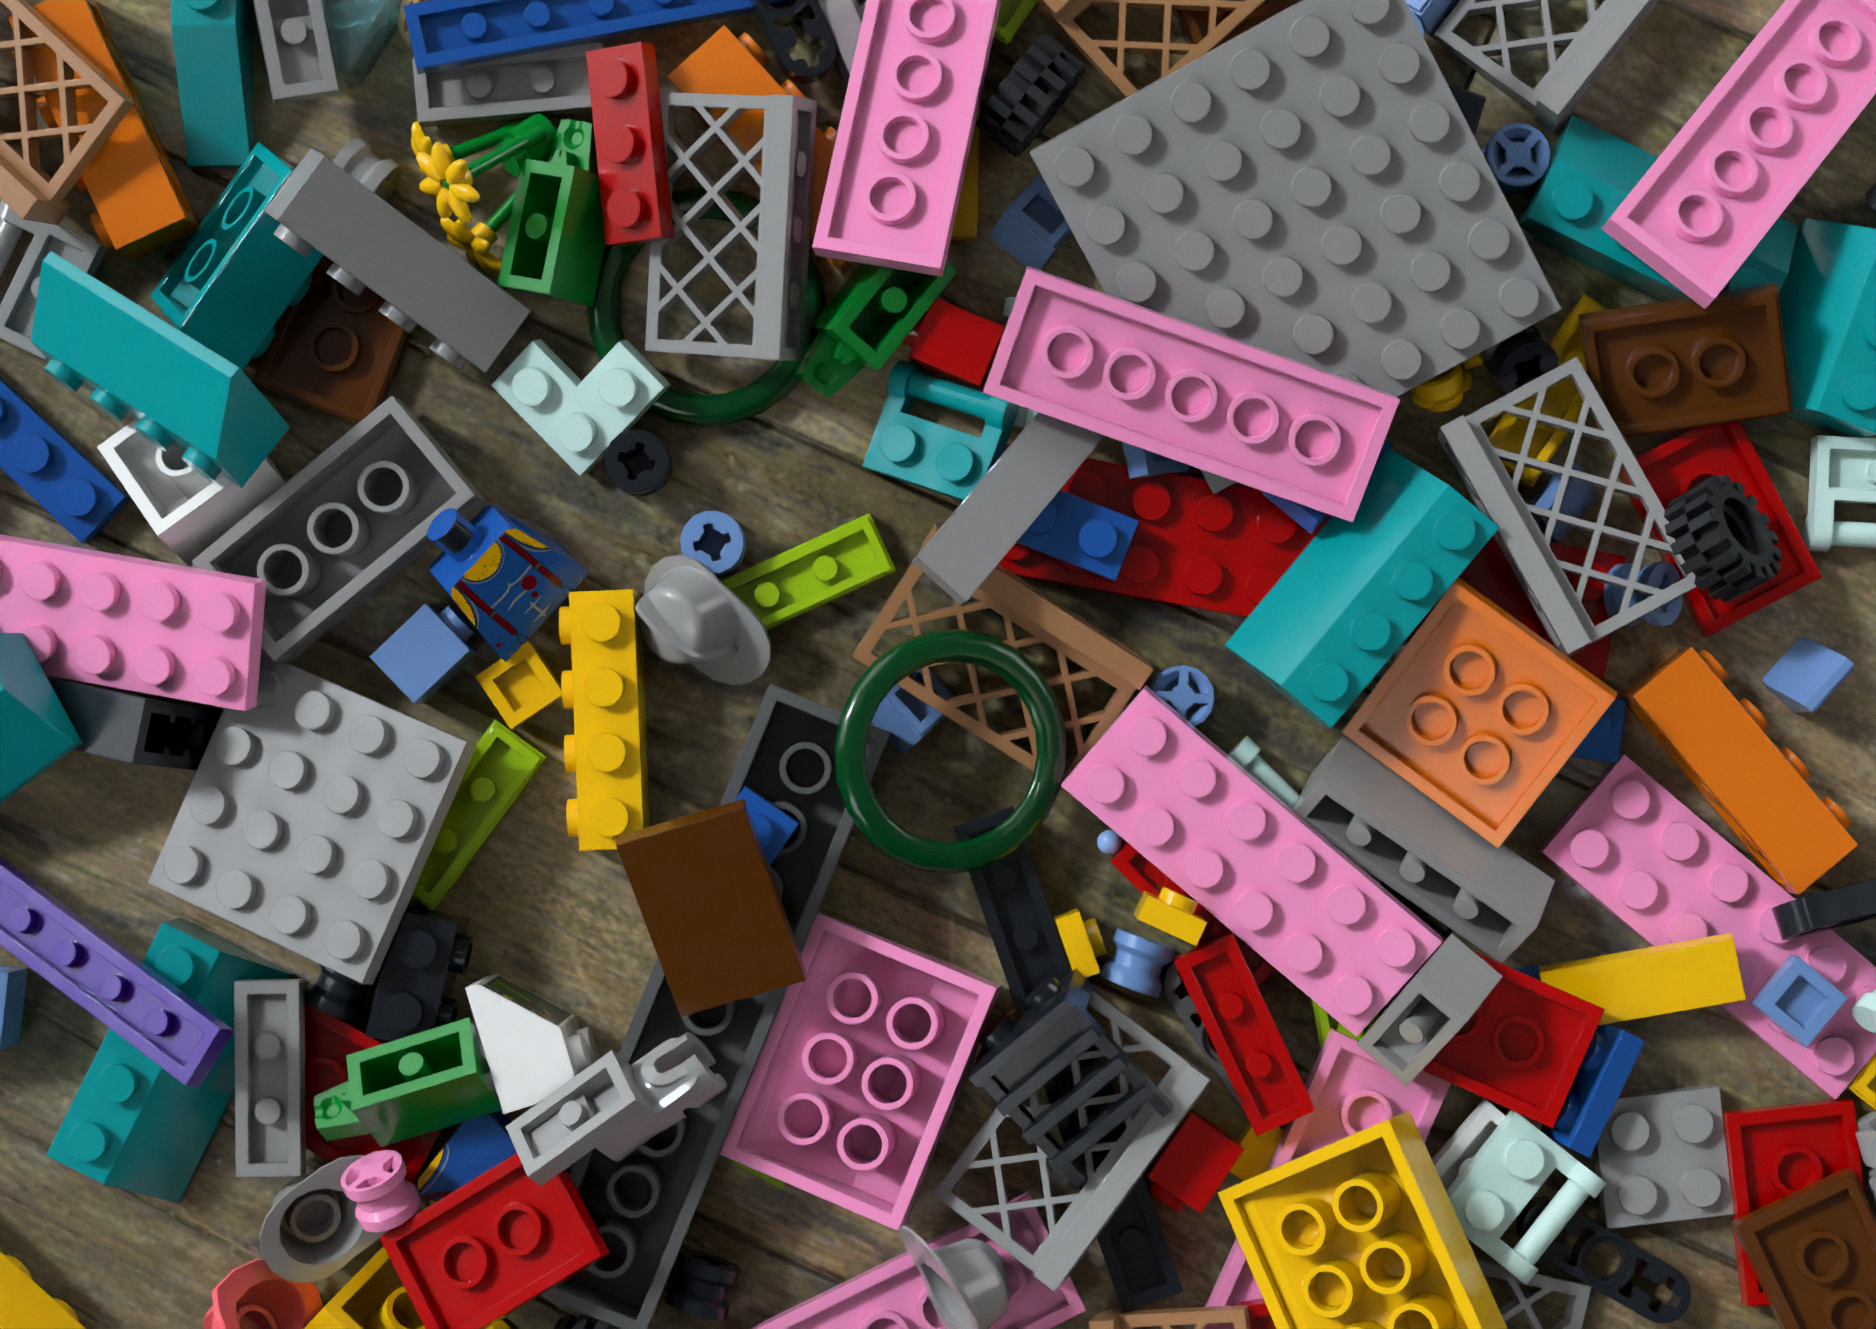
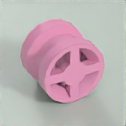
M394 1150L375 1151L362 1156L344 1171L340 1180L346 1197L357 1202L355 1209L356 1218L361 1228L367 1232H383L402 1225L418 1211L421 1203L420 1195L415 1185L404 1179L407 1169L401 1154Z

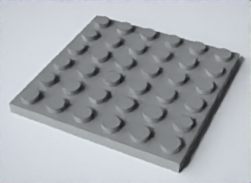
M1301 0L1030 151V155L1105 294L1397 397L1561 310L1405 0ZM1201 470L1213 494L1236 483V481Z

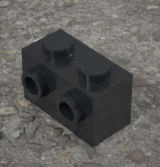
M407 905L381 966L366 1036L391 1042L456 1021L459 1000L452 998L457 973L465 974L473 948V937L466 935L469 918Z

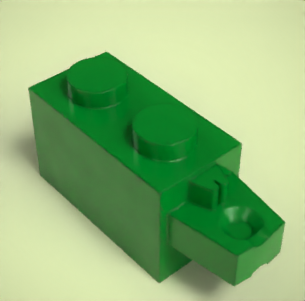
M561 119L548 161L522 159L497 285L539 298L593 307L606 245L593 124L584 121Z
M947 261L943 277L860 263L810 326L817 333V336L795 374L814 392L824 398H831L861 369L879 371L958 271Z
M470 1017L346 1055L349 1081L315 1095L313 1105L316 1128L326 1141L371 1134L380 1147L502 1110L478 1029Z

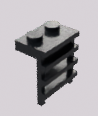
M1077 968L1061 981H1058L1054 976L1044 980L1025 1000L1029 1007L1013 1020L1007 1015H1003L993 1022L978 1039L982 1047L969 1076V1080L977 1088L982 1086L997 1102L995 1108L1003 1116L1008 1114L1023 1130L1022 1137L1030 1145L1035 1143L1050 1159L1048 1165L1056 1173L1061 1171L1075 1187L1086 1180L1087 1173L1074 1160L1147 1101L1163 1118L1173 1111L1174 1108L1173 1103L1086 1011L1093 986ZM1095 1044L1108 1059L1034 1118L1021 1103ZM1122 1073L1134 1088L1060 1146L1048 1131L1118 1074Z

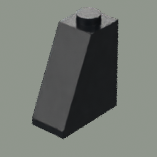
M46 675L82 741V744L74 750L133 764L197 770L224 710L125 689Z

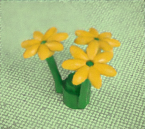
M535 113L519 124L512 120L496 131L449 148L447 143L436 142L432 145L430 137L424 135L419 122H414L411 127V147L417 155L416 160L419 164V171L424 176H427V178L420 182L419 189L427 195L432 194L436 197V207L441 217L440 223L447 233L449 243L461 250H466L465 254L470 264H479L487 274L494 278H499L502 261L489 250L498 240L495 233L511 217L516 190L485 224L478 222L470 230L465 224L472 221V214L467 202L474 203L480 200L479 193L471 186L473 178L500 163L503 164L511 175L519 177L523 158L547 162L557 130L546 117ZM496 146L495 150L469 164L463 160L465 157ZM452 212L459 218L455 223L448 218Z

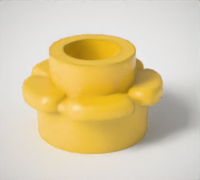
M1458 364L1411 389L1412 402L1418 407L1428 408L1433 412L1449 411L1462 402L1463 391L1466 392L1471 388V375L1468 371H1463L1461 364Z

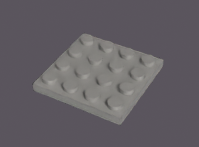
M261 651L257 707L247 711L224 708L148 884L359 983L373 985L477 745L290 663L273 661L267 653Z

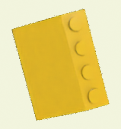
M1410 1110L1218 1192V1196L1276 1329H1508Z

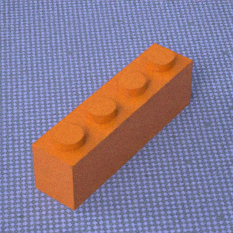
M45 0L32 6L135 102L75 183L81 192L88 189L97 211L90 214V220L103 245L107 249L115 247V250L133 260L195 231L200 224L96 1ZM13 16L8 19L13 28ZM30 29L31 38H33V37H38V36ZM50 47L32 49L33 75H35L37 82L58 81L56 53ZM74 70V78H75V79H80V78H82V77ZM94 88L75 90L78 125L92 124L108 101ZM59 92L44 93V96L36 99V103L48 128L62 127Z
M725 25L667 76L673 91L676 93L769 96V94L794 95L806 98L790 80L787 79L783 84L779 85L763 68L770 62L768 56L746 32L737 39ZM689 107L693 111V113L709 129L711 126L697 111V109ZM711 108L718 118L728 110ZM746 110L728 128L747 153L763 138L765 110ZM816 126L810 223V241L812 243L815 237L837 137V131L831 126L824 132ZM719 137L718 140L724 145V147H725V148L734 156V158L739 162V160L736 158V156L731 152V150L726 146V144H725V143L721 140V138ZM762 157L756 162L761 169ZM825 257L841 275L856 263Z
M1693 647L1676 648L1622 693L1619 698L1627 700V708L1767 875L1786 892L1801 894L1858 846L1856 841L1846 831L1852 825L1851 821L1832 799L1827 796L1821 800L1805 782L1810 777L1806 766L1791 750L1784 747L1779 751L1764 733L1769 727L1765 717L1747 699L1742 698L1739 702L1722 683L1728 678L1727 673L1709 652L1701 649L1697 653Z

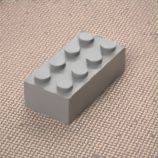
M391 396L193 559L192 563L196 568L267 580L262 647L273 661L291 663L434 544L428 539L427 531L431 522L438 514L446 509L453 508L466 518L486 500L404 402Z

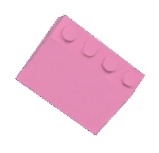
M817 913L800 954L806 969V981L787 986L719 1154L899 1231V1228L905 1225L909 1219L980 1044L978 1039L987 1027L1003 985L942 959Z

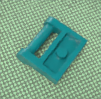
M899 360L890 373L888 395L862 466L870 471L963 501L1003 454L1017 416L1019 405L922 373L920 365ZM915 397L985 419V426L981 437L909 415Z

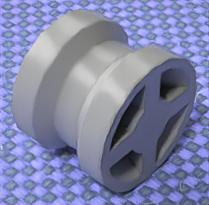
M361 136L349 141L333 160L336 165L384 201H387L393 193L403 171L402 166L393 159L382 160L373 153L372 145Z

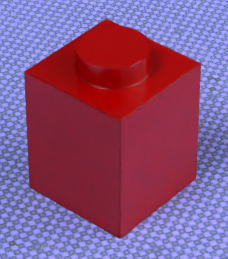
M936 298L902 343L912 347L909 354V362L920 365L922 369L952 382L980 391L1000 344L1005 327Z
M1191 1109L1146 1170L1147 1177L1154 1181L1149 1191L1163 1203L1178 1212H1181L1187 1204L1201 1214L1245 1149L1238 1140Z

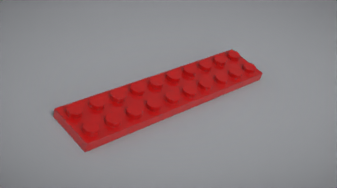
M1006 444L1004 452L1011 444ZM1086 458L1060 490L1139 521L1116 581H1109L1016 543L998 564L1019 577L1247 618L1332 515H1329L1310 534L1261 494V490L1230 485L1213 494L1206 480L1171 473L1129 479L1127 465ZM1492 536L1458 577L1554 646ZM1550 542L1549 547L1557 560L1583 567L1588 549ZM1596 551L1591 569L1608 574L1609 570L1615 565L1625 564L1626 556ZM1564 572L1576 592L1580 576ZM1588 579L1581 603L1594 626L1609 619L1604 606L1603 590L1605 583ZM1441 598L1427 613V615L1421 620V622L1416 626V628L1411 632V634L1406 638L1404 642H1409L1411 640V638L1414 636V634L1417 632V630L1420 628V626L1423 624V622L1426 620V618L1429 616V614L1432 612V610L1435 608V606L1438 604ZM1612 633L1569 657L1602 682L1605 678Z

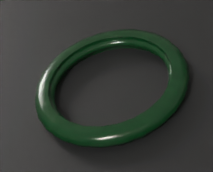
M704 188L682 189L672 193V200L685 215L707 191ZM727 190L724 193L744 218L760 203L759 199L744 192ZM716 202L699 218H712L732 222ZM759 222L753 227L757 234ZM645 243L624 246L605 245L593 307L587 306L589 333L600 361L619 341L625 340L620 326L618 304L622 280L632 259ZM810 245L803 358L817 336V333L810 326L827 306L824 278ZM776 360L766 373L752 383L727 393L700 395L679 391L670 386L648 411L669 421L701 427L734 424L765 412L788 396L801 380L795 374L801 361Z
M962 629L926 632L898 643L875 660L854 685L840 715L834 748L836 777L847 812L864 837L888 858L918 871L944 875L980 870L1006 859L1028 842L1049 816L1061 789L1067 758L1065 723L1055 693L1040 670L1015 647L989 634ZM958 661L979 665L998 674L1017 691L1029 710L1035 728L1037 757L1033 779L1025 797L1009 818L992 831L971 840L941 842L924 839L905 830L886 813L874 794L867 773L866 745L870 724L879 704L897 683L912 672L929 665Z

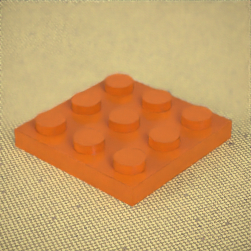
M1458 577L1341 733L1495 847L1499 848L1612 704L1618 693Z

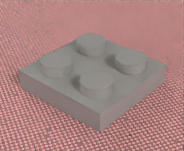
M1714 1084L1619 1095L1593 1150L1596 1175L1607 1183L1598 1194L1602 1225L1607 1229L1733 1215L1734 1206L1719 1087Z

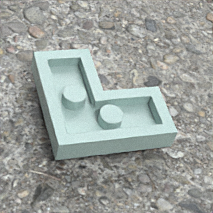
M541 339L533 340L491 386L579 476L587 474L604 457L610 442L620 433L628 431L671 384L627 339L619 341L583 380Z

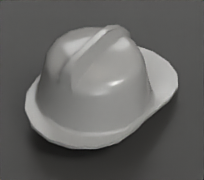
M684 555L666 556L651 567L645 579L644 596L636 603L635 609L638 614L641 636L654 654L660 659L674 664L691 663L696 669L711 679L730 685L750 683L763 675L771 660V641L764 624L751 608L723 585L698 560Z
M365 1155L340 1157L320 1167L315 1172L297 1176L286 1183L274 1197L271 1210L264 1219L259 1235L261 1255L272 1272L286 1281L309 1283L326 1279L377 1241L380 1236L388 1232H367L361 1228L355 1214L357 1202L347 1198L341 1186L340 1180L344 1171L353 1162Z
M905 1225L899 1228L900 1238L923 1276L932 1305L946 1329H989L1005 1314L1011 1290L1003 1262L993 1247L982 1240L967 1238L932 1250L912 1229Z

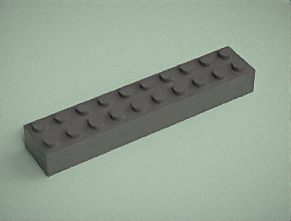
M769 684L720 806L734 802L742 789L748 786L799 822V825L769 868L801 954L855 823L847 812L836 777L834 748L842 712L777 685ZM870 724L866 745L867 773L870 782L891 732ZM657 958L618 1055L632 1065L670 1038H679L686 1032H690L710 1051L716 1063L709 1067V1069L714 1074L718 1073L725 1078L728 1087L702 1107L684 1109L685 1119L659 1132L619 1162L611 1160L594 1148L573 1163L569 1176L610 1254L541 1296L621 1329H648L787 986L680 1017L659 958Z

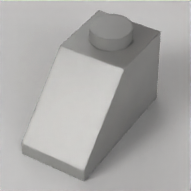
M1451 934L1358 1041L1357 1045L1405 1086H1408L1470 1019L1503 976Z

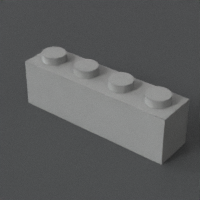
M310 148L264 211L281 223L273 233L276 237L305 258L313 248L333 261V264L326 272L357 296L361 294L366 286L385 300L379 308V312L409 334L419 324L436 337L429 348L459 370L469 361L486 373L531 311L326 156Z
M1344 735L1311 773L1293 809L1294 812L1357 865L1501 964L1538 927L1555 882L1554 879L1503 844L1499 848L1495 847Z

